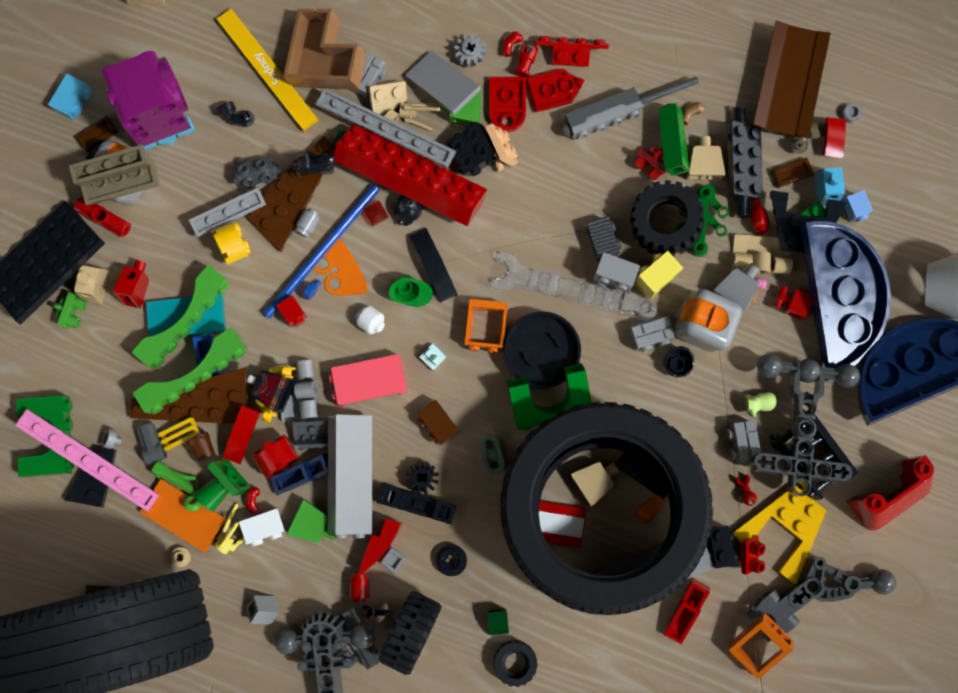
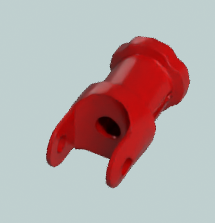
M524 44L514 74L519 77L528 78L530 76L531 64H534L538 52V47L534 45L532 52L526 53L527 45Z

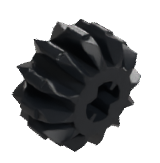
M420 461L417 462L418 469L411 465L410 468L414 473H406V475L412 476V479L406 480V483H414L410 486V490L418 486L417 494H420L421 488H423L424 494H428L427 487L434 491L435 488L431 483H439L438 480L433 479V477L439 476V473H431L435 466H431L428 470L429 462H425L424 468H422ZM420 473L428 475L425 483L423 481L418 482V475Z

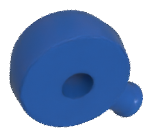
M316 280L315 283H310L305 288L302 296L306 300H311L321 285V281Z

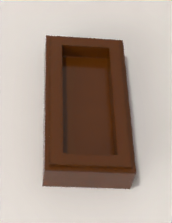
M105 116L77 135L76 138L84 150L89 153L95 145L102 144L117 134L118 131L110 119Z
M808 158L771 171L777 188L814 175Z

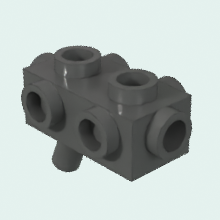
M270 156L245 162L242 157H239L236 160L238 165L234 166L235 174H233V180L236 185L240 184L242 188H254L260 183H272L274 179H278L277 174L280 171L277 162L274 163Z

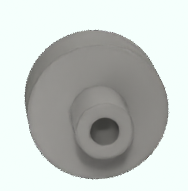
M106 429L102 437L101 446L111 449L114 444L120 445L122 438L117 437L116 430Z

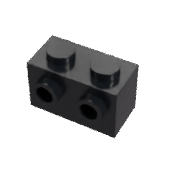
M729 525L711 527L707 545L708 550L712 553L715 568L736 566L735 561H737L738 557L736 549H733L732 546L734 534L732 529H729Z

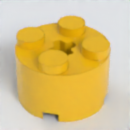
M231 221L211 231L227 265L235 263L251 253L246 239H241L243 236L236 221L233 223Z

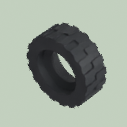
M507 641V643H503L497 649L494 655V671L498 679L510 687L524 686L536 674L538 664L535 652L523 641ZM513 653L520 654L525 660L524 669L516 674L509 672L505 665L507 657Z

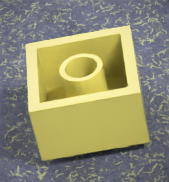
M669 251L665 254L660 252L649 264L650 266L645 265L636 276L637 279L634 284L648 300L677 277L683 269Z

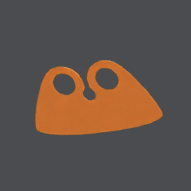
M339 238L322 257L328 260L329 266L321 270L316 264L314 270L320 274H326L333 267L338 268L337 273H332L325 279V288L332 295L349 296L364 294L368 290L364 276L349 249ZM332 278H337L341 282L340 287L336 290L329 287V281Z

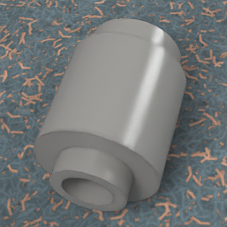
M310 208L308 211L303 210L295 224V231L308 238L310 234L312 235L320 221L319 213Z

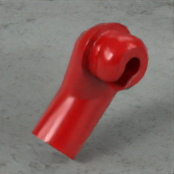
M514 31L504 39L502 56H511L512 45L515 42L518 44L522 41V34Z
M257 487L249 488L246 491L244 501L245 506L253 517L261 513V510L255 503L256 497L260 495V490Z

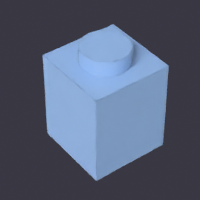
M865 190L847 196L843 200L846 202L844 210L850 222L855 220L857 222L864 221L873 212Z

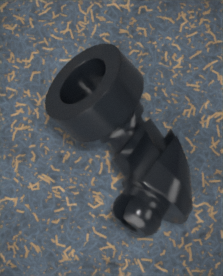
M233 101L216 108L219 116L224 117L227 121H231L230 124L249 127L254 123V115L249 110L237 114L234 113L236 107Z

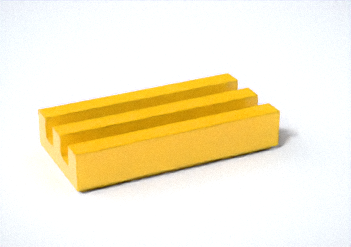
M188 418L158 433V435L162 438L161 443L165 445L164 450L169 451L199 436L200 432L194 418ZM191 423V426H189V427H187V428H185V429H183V430H181V431H179V432H177V433H175V434H173V435H171V436H169V437L166 436L167 434H170V433H172V432H174V431H176V430H178V429H180V428H182V427H184V426H186V425H188V424ZM191 430L194 431V433L191 435H188L172 444L169 443V441Z

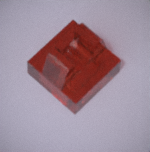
M380 200L363 209L372 227L389 218Z

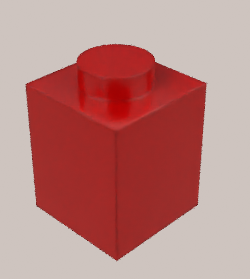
M293 295L276 305L291 327H298L305 322L304 319L307 318V315Z

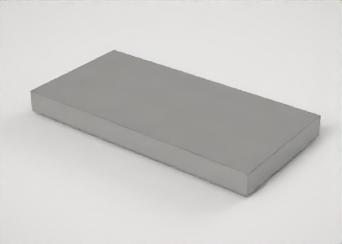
M432 50L405 75L410 82L453 115L462 109L481 90L478 84Z

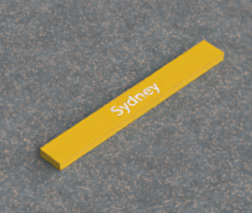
M229 9L218 17L217 21L300 128L305 132L319 121L292 85L283 78L282 72L235 12Z

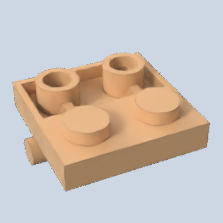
M494 124L486 126V130L499 156L495 163L497 171L504 169L502 162L510 166L518 164L516 159L518 154L514 147L510 146L508 142L510 137L506 130L503 131Z

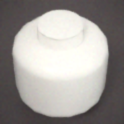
M372 306L361 308L356 315L357 326L370 335L380 332L385 326L384 315Z

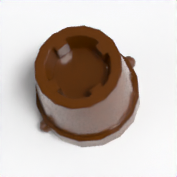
M208 432L185 442L186 447L197 462L215 454Z

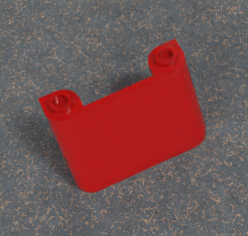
M926 455L909 457L901 462L904 471L899 478L904 485L884 499L879 494H870L864 499L853 496L846 501L865 528L869 530L881 529L930 493L934 466Z

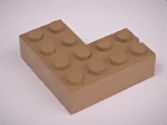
M298 9L283 78L293 87L360 89L367 54L358 44H336L341 19L332 9H316V11L314 9Z

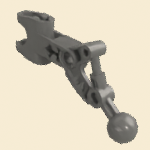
M813 556L809 561L803 578L796 585H793L781 596L775 589L769 590L756 601L746 615L752 620L765 612L787 634L800 622L794 613L812 599L821 602L845 600L853 597L860 589H873L878 594L886 595L895 589L896 579L890 571L885 569L875 571L871 577L848 575L839 568L834 569L826 564L824 558ZM824 573L830 574L831 578L841 584V586L836 588L825 587L823 583ZM810 581L815 583V588L812 591H809L807 588V584ZM794 594L798 595V596H797V600H798L797 602L793 601V600H794V596H793ZM766 634L763 635L766 641H772Z

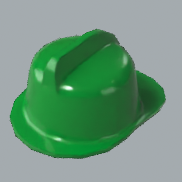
M402 274L393 278L388 292L389 297L394 302L412 307H421L428 304L433 296V291L429 284L416 280L408 274Z

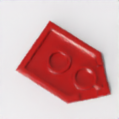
M563 68L527 78V84L537 113L573 103L585 82L582 78H577Z

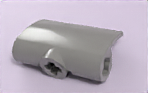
M302 360L295 362V364H287V366L296 368L292 370L291 376L296 378L297 381L285 409L281 413L282 422L318 418L316 397L319 395V388L314 380L313 361Z

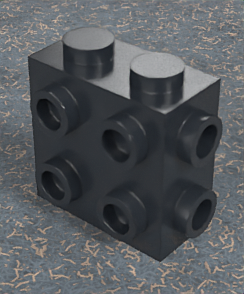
M479 122L470 123L466 126V130L451 136V140L447 142L449 148L456 151L454 158L458 162V170L468 176L474 177L482 172L481 169L495 164L499 158L489 134L483 124Z

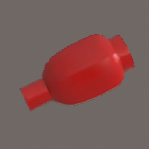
M754 199V207L751 210V224L757 234H763L768 232L767 228L770 225L768 212L761 205V199Z

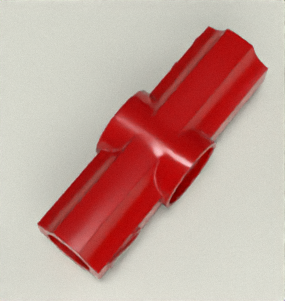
M83 196L74 203L75 211L96 222L101 227L110 230L122 238L129 233L132 224L108 211L106 208L98 204L85 205ZM106 213L105 218L100 220V216Z

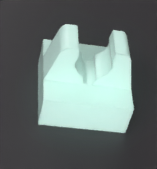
M432 344L419 358L434 371L447 357Z

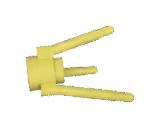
M237 503L231 510L221 533L216 538L217 542L214 544L215 548L224 554H227L229 550L233 552L238 545L245 541L243 536L233 543L235 539L231 535L239 525L238 522L226 533L237 510Z

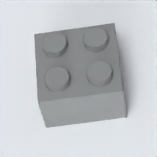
M604 252L592 282H595V285L600 288L606 289L608 287L614 289L613 292L619 295L628 294L633 287L640 265Z

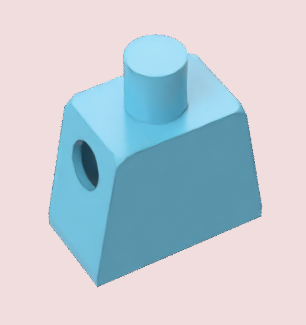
M842 167L823 168L814 172L817 201L823 207H826L828 199L840 201L845 194Z

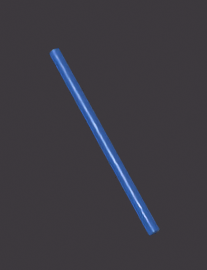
M372 185L262 312L269 319L278 310L276 305L291 295L378 194L380 190L376 186Z

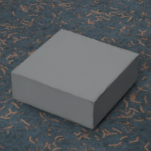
M391 547L380 561V564L396 574L407 557Z

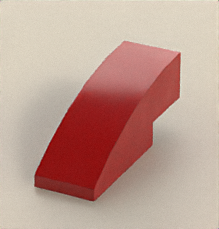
M244 404L241 406L222 458L241 465L262 411Z
M386 518L380 536L372 534L358 573L366 572L384 556L397 537L402 523Z
M693 577L691 578L664 632L665 636L682 645L699 616L701 607L710 594L709 586Z

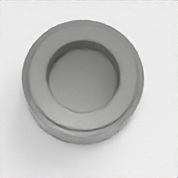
M855 103L847 104L841 112L842 118L848 123L856 122L862 115L860 106Z

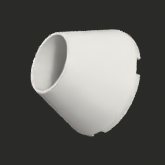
M958 253L927 264L925 289L926 307L957 320Z

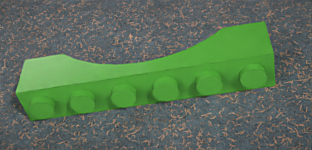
M208 264L195 280L193 299L182 318L166 331L143 338L131 353L149 368H159L164 363V358L167 354L172 353L177 348V343L180 339L185 338L190 333V328L193 324H197L202 319V314L215 304V299L226 292L230 282Z
M230 327L214 338L206 357L190 373L169 382H148L134 391L133 395L145 413L156 414L163 410V406L167 403H173L180 398L179 395L193 390L200 381L203 382L211 378L212 373L216 370L220 371L226 368L231 360L241 358L248 348L237 330Z

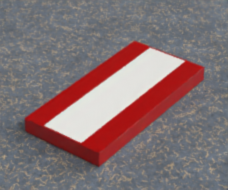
M540 501V526L546 542L581 548L587 509Z

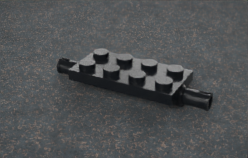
M735 107L734 121L727 123L729 196H734L735 202H737V218L749 217L748 201L763 199L761 128L746 123L745 107Z

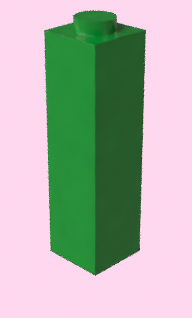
M669 103L664 107L658 108L664 166L665 170L671 176L689 172L683 110L677 103Z

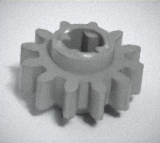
M464 34L463 41L457 39L458 46H454V51L457 52L455 59H460V65L467 62V67L469 68L471 63L477 67L478 60L484 62L483 56L487 54V50L484 49L486 43H480V36L474 39L473 34L470 35V38H467Z

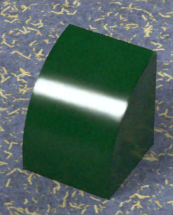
M507 609L487 611L489 635L509 634Z

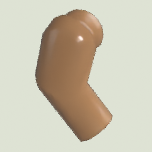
M694 102L686 106L683 112L684 125L689 124L693 114L704 113L705 106L701 102Z

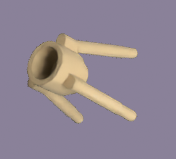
M401 103L400 118H405L404 122L411 123L431 131V127L413 120L412 117H416L417 111H440V108L437 107L439 103Z

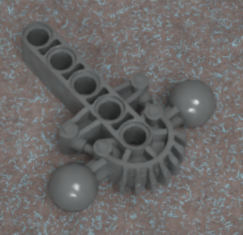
M321 611L319 614L314 613L311 617L306 618V623L300 626L304 631L303 634H298L293 629L288 628L277 633L274 644L280 653L291 654L298 647H301L305 652L303 653L302 661L297 664V669L301 672L316 671L318 693H343L340 669H349L358 661L357 656L351 654L346 645L352 643L356 648L366 649L373 645L376 635L374 628L366 623L356 624L351 631H346L343 626L345 620L339 621V615L333 617L330 611L327 614L325 611ZM322 635L326 636L327 642L323 641ZM311 650H314L313 656L310 655ZM324 655L329 657L330 663L324 659ZM326 675L331 677L332 682L327 680Z

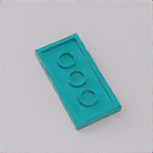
M223 294L219 295L215 299V304L202 314V319L197 324H193L187 336L213 331L214 333H219L226 330ZM193 297L146 302L148 337L162 333L177 323L189 308Z

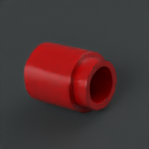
M351 574V579H349L350 599H354V603L366 602V598H370L367 574Z

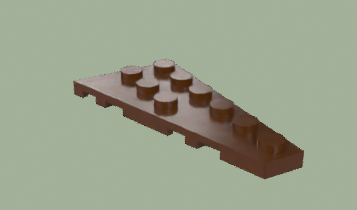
M323 136L308 151L309 156L326 153L334 157L335 149L332 146L333 144ZM291 166L262 193L267 205L246 215L281 252L285 247L286 241L292 235L300 215L313 197L316 187L319 186L324 173L297 177L296 170Z
M247 367L212 376L203 382L200 381L193 390L179 395L180 398L173 403H167L163 406V410L156 414L145 413L136 398H131L130 418L184 421L188 418H194L195 422L235 424L241 406L243 404L247 405Z

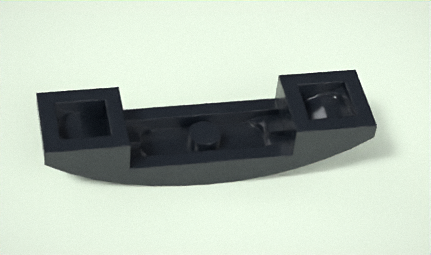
M427 228L409 235L440 302L458 295Z
M384 484L381 485L376 502L447 524H452L457 506Z

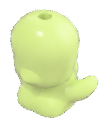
M771 392L758 393L756 396L746 394L744 400L746 413L755 417L758 411L774 410L777 406L776 396Z

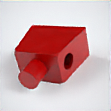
M135 260L133 268L125 266L113 290V293L123 305L138 309L142 307L149 279L144 273L146 263Z

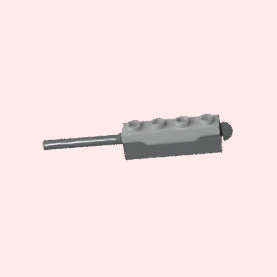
M693 77L639 98L635 87L566 113L565 123L560 128L561 133L567 137L571 136L572 140L577 138L581 140L586 138L589 133H599L605 130V127L610 125L617 126L628 118L630 120L635 119L641 114L643 104L698 84V78Z

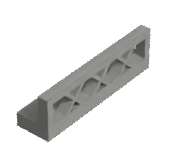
M255 188L189 219V222L196 236L200 237L267 204L261 190Z

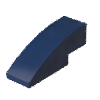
M322 454L270 477L276 495H281L328 475V454Z

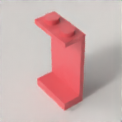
M400 354L332 367V373H329L331 385L334 384L335 392H332L334 403H338L339 407H344L345 404L394 394H408Z

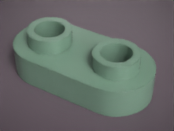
M489 435L481 440L480 448L486 470L491 474H498L504 468V460L498 439ZM488 442L493 443L494 447L492 449L486 447ZM492 461L498 462L497 468L491 467Z

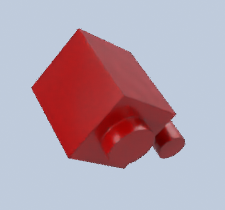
M781 286L773 307L780 310L782 304H785L784 314L800 321L806 318L812 304L810 292L804 289H796L788 296L786 294L789 288Z

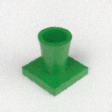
M223 459L213 461L207 467L215 477L195 491V496L206 509L215 511L229 493L234 497L246 493L252 487L229 460Z

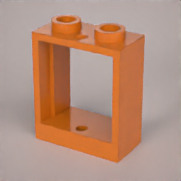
M479 299L469 300L465 347H468V350L480 351V348L488 349L487 352L499 353V350L503 351L508 302ZM474 310L502 313L499 344L470 341Z
M764 612L730 642L729 651L735 660H739L744 665L749 674L759 679L793 651L794 641ZM759 630H762L780 648L761 666L741 648Z

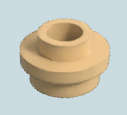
M183 547L176 548L171 554V562L176 567H185L191 560L189 550ZM179 554L183 555L182 561H179L177 559V556Z

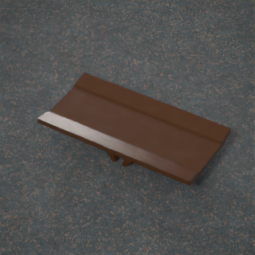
M775 21L753 126L796 137L809 138L831 35L830 32L814 31Z

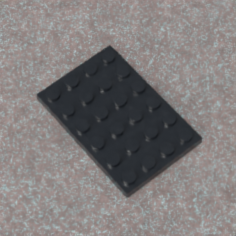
M66 201L58 206L0 262V303L15 322L20 325L105 244L98 234Z

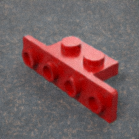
M539 36V39H535V45L553 46L552 65L589 67L591 48L609 49V44L605 43L603 39H594V42H587L585 38H576V41H568V37H558L557 40H552L550 36Z

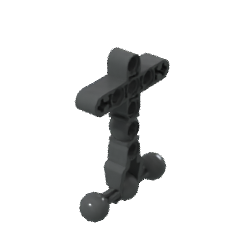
M773 354L762 355L757 361V371L761 376L774 378L779 373L791 374L789 395L794 398L795 416L793 419L795 420L791 425V432L794 436L792 441L794 442L791 445L790 456L760 453L753 456L750 460L752 470L758 473L788 476V492L793 497L807 495L811 490L812 480L835 483L849 480L852 477V469L849 465L813 459L814 445L812 442L817 430L813 420L816 419L814 414L817 410L818 400L824 395L825 379L835 380L841 387L852 388L859 382V370L851 364H842L835 369L825 367L824 363L819 365L812 359H803L800 362L794 359L792 363L781 362ZM800 381L805 383L815 382L814 394L800 391ZM802 405H806L808 407V414H805L802 411ZM801 424H804L807 427L806 434L801 432ZM800 443L806 447L805 453L799 451L798 446ZM761 459V462H765V463L770 462V465L767 464V465L761 466V464L758 463V460ZM779 460L784 463L783 471L777 467ZM798 463L804 466L803 473L797 470ZM818 466H821L824 469V474L822 476L819 475L817 472ZM840 470V472L843 473V476L837 473L832 474V471ZM797 482L803 487L801 493L797 492L795 488Z

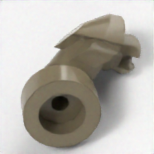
M816 119L812 121L809 135L813 140L821 137ZM795 136L791 143L792 151L801 154L808 149L807 138Z

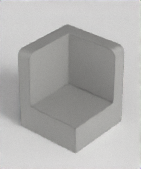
M254 595L246 607L250 624H272L280 613L275 596Z

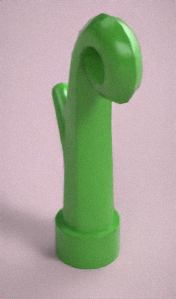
M161 460L153 466L151 474L166 480L189 494L183 502L186 510L196 511L202 506L195 496V491L198 489L187 481L196 480L195 476L172 470ZM191 500H196L195 504H189Z

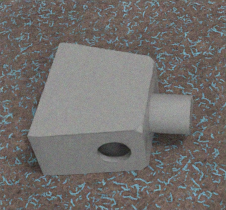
M750 263L745 271L735 268L714 291L738 303L743 311H747L761 284L754 278L760 268L753 263Z

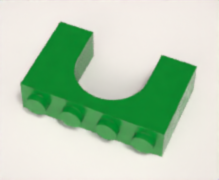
M582 363L563 367L567 391L562 401L551 407L539 406L531 400L525 376L506 381L518 430H528L533 426H538L546 419L552 418L554 414L563 410H570V407L584 406L587 403H592L587 374Z
M59 395L16 399L17 419H20L26 409H28L40 418L48 419L54 427L71 437L73 421L70 417V411H72L73 405L70 397ZM52 449L39 456L18 457V477L28 478L72 474V469L74 468L72 462Z

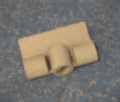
M740 234L734 236L732 252L733 270L740 268L745 271L749 264L753 263L760 268L757 275H768L770 273L791 274L793 259L790 257L789 251L780 250L778 237Z

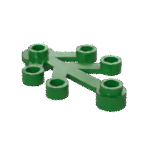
M708 184L700 186L697 190V195L699 196V201L703 204L704 212L703 231H701L699 240L692 247L697 257H704L708 253V246L705 243L707 222L715 229L717 236L724 237L727 234L726 226L720 224L708 209L710 203L721 219L729 216V209L718 202L715 198L716 192L714 187ZM709 191L710 193L709 195L704 196L703 192ZM679 208L680 214L683 217H685V214L682 212V209ZM726 210L727 213L725 215H721L720 211ZM681 222L678 224V231L680 230L681 226H684L685 222ZM719 228L725 229L723 233H718ZM702 245L704 248L699 251L697 246Z

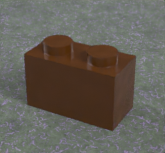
M437 400L417 413L420 417L417 419L424 429L428 427L431 431L429 436L435 445L439 442L442 446L460 432Z

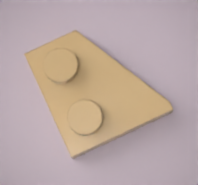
M404 80L368 86L370 109L382 116H385L390 109L394 110L407 100L406 83Z

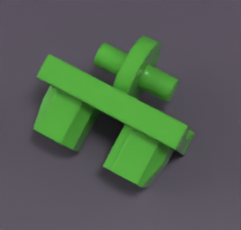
M68 292L66 300L61 299L59 305H52V308L57 309L55 317L59 318L57 325L66 329L70 327L79 328L81 318L75 317L74 314L76 309L84 311L88 303L80 299L79 296Z

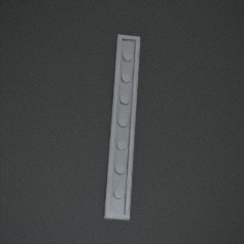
M326 88L322 90L315 103L317 107L448 169L456 154L455 150Z

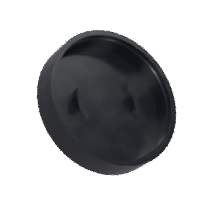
M539 311L523 316L512 325L504 340L503 356L507 369L515 379L525 376L529 387L546 389L558 386L566 381L563 367L579 364L581 343L575 328L565 318L552 312Z

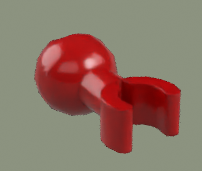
M745 475V483H742L739 477H737L735 482L743 491L741 496L742 502L747 506L754 505L757 501V496L749 488V475Z

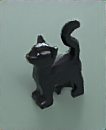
M305 151L304 154L296 156L291 161V165L296 170L297 177L324 173V175L333 174L335 157L326 153L309 156V151Z

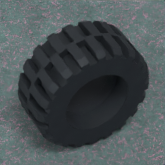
M665 180V184L660 185L658 181L654 183V187L650 188L648 185L644 188V193H639L636 197V202L632 204L630 221L633 235L638 240L639 245L647 249V252L651 254L654 252L665 254L669 251L674 257L675 253L679 252L681 255L686 252L687 248L691 249L695 245V241L699 240L704 226L703 204L699 201L697 193H692V188L689 186L684 188L682 183L676 181V184H671V180ZM672 204L682 209L685 214L684 226L672 234H661L653 230L649 223V216L656 207Z
M416 591L409 593L381 650L379 660L382 664L404 675L411 674L441 611L442 606L440 603Z

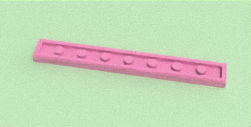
M26 409L15 424L16 427L148 512L159 497V494L30 410Z

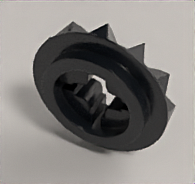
M457 545L442 547L436 556L438 570L446 576L461 574L467 565L465 551ZM449 552H451L453 558H460V560L454 562V569H452L450 563H443V561L449 559Z

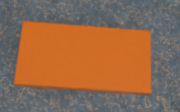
M160 479L153 490L159 494V497L148 512L141 509L139 513L202 552L207 553L227 518L216 511L206 509L203 505L196 511L186 510L183 502L189 495L167 481ZM191 500L189 504H195L196 500Z

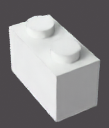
M278 509L239 522L246 545L251 544L252 547L263 544V539L269 537L271 540L280 538L282 533L286 532Z

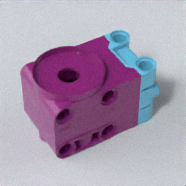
M146 51L125 61L106 66L101 70L110 103L115 108L122 127L137 145L142 144L146 150L157 147L158 143L159 145H170L178 137L180 138L195 132L189 116L185 113L188 111L185 98L165 56L158 58L154 51Z

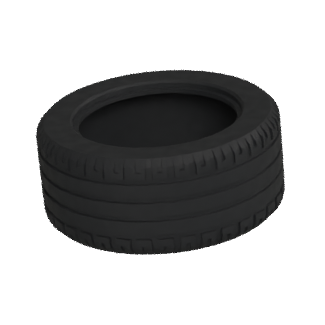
M593 402L587 403L584 406L570 407V410H563L554 414L552 418H548L539 424L537 429H533L525 438L526 440L521 442L507 467L500 497V515L508 548L524 575L541 592L568 608L596 615L626 614L647 608L663 600L678 589L694 571L704 554L710 537L711 520H713V500L706 471L702 467L703 464L699 456L695 454L694 448L687 439H684L682 434L673 426H669L667 421L659 416H653L647 410L642 408L639 410L635 406L624 403L623 405H618L617 402H605V404ZM612 448L630 453L653 469L666 490L670 505V525L667 537L658 554L646 565L635 571L616 576H598L582 572L557 556L543 536L539 519V506L545 484L561 463L571 456L586 450Z
M191 569L0 616V693H106L147 681L205 660L211 654L214 644L213 639L210 637L209 621H206L208 615L206 606L202 602L204 601L202 588H199V584H201L199 575Z

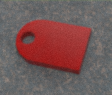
M489 77V119L491 124L500 127L503 131L506 130L507 133L518 130L526 118V77ZM509 118L513 123L511 126H504L502 121Z

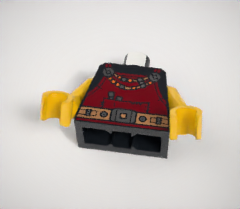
M287 365L270 367L268 371L262 370L259 376L255 374L249 376L247 383L254 386L251 395L255 398L260 411H262L263 421L272 424V416H277V413L274 412L283 413L297 381L296 378L291 376L292 370L296 369L295 367Z

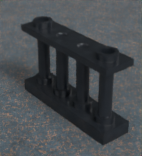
M807 409V410H805V411H803V412H804L805 414H808L809 409ZM816 416V419L813 421L816 424L817 430L812 443L814 446L822 444L825 449V453L816 460H833L837 463H844L851 467L852 477L859 472ZM804 424L800 425L801 431L807 428ZM791 429L780 437L777 433L769 436L772 447L776 451L779 450L783 456H790V450L784 443L794 437ZM801 445L799 451L805 453L806 447ZM798 463L797 470L800 473H803L804 469ZM840 470L832 472V474L837 473L843 476V473L840 472ZM811 481V490L808 496L815 500H822L824 497L820 491L832 482L820 481L815 485Z

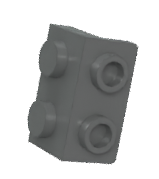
M328 418L293 420L294 449L328 448Z

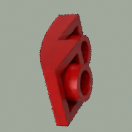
M826 117L823 136L826 137L822 155L843 157L846 135L845 119Z

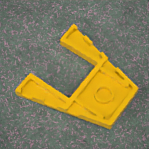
M795 486L797 492L801 493L802 490ZM787 490L771 504L759 511L758 514L747 520L741 527L733 531V534L740 542L744 539H749L752 535H757L772 517L797 537L801 542L778 570V573L796 585L827 510L808 495L793 497Z

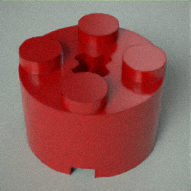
M285 434L277 438L275 443H272V441L267 442L261 447L263 450L260 449L251 455L265 478L274 476L281 472L283 468L290 466L299 459Z

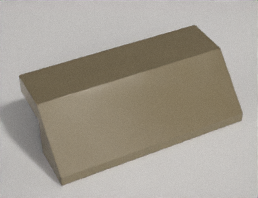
M142 144L69 165L73 184L81 186L85 205L88 206L160 186L156 166Z

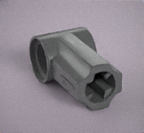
M146 424L137 428L143 447L141 452L145 463L149 465L166 459L167 452L159 440L155 424Z

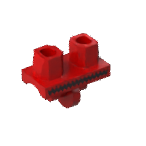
M652 147L649 150L654 157H651L640 148L637 152L639 155L634 161L637 167L642 170L647 162L652 164L653 167L647 175L654 180L667 172L665 167L657 161V159H660L664 163L663 147L659 150Z
M752 535L751 538L742 540L740 547L735 548L737 556L740 557L742 574L747 575L751 572L759 574L765 570L764 561L758 559L759 556L764 554L766 545L759 542V536Z

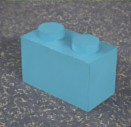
M66 74L48 105L55 112L74 121L80 115L85 101L90 98L92 89L85 82Z

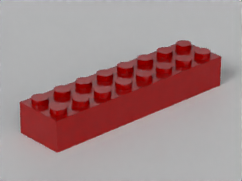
M353 124L336 143L334 152L336 163L465 226L470 224L482 206L487 192L486 188Z

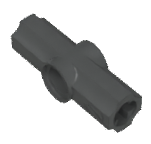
M354 607L339 615L340 621L345 620L343 626L346 631H351L356 624L362 623ZM350 643L354 651H357L366 670L380 663V655L374 644L369 648L359 649Z

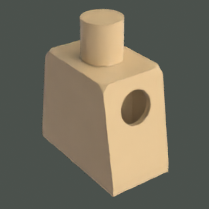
M702 136L699 138L700 146H693L690 152L689 172L686 174V180L722 181L725 176L721 148L720 146H711V137Z
M83 265L79 268L74 292L80 299L86 302L102 305L110 270Z
M598 462L569 476L588 505L593 506L614 486L611 477L619 473V470L613 462L605 468Z

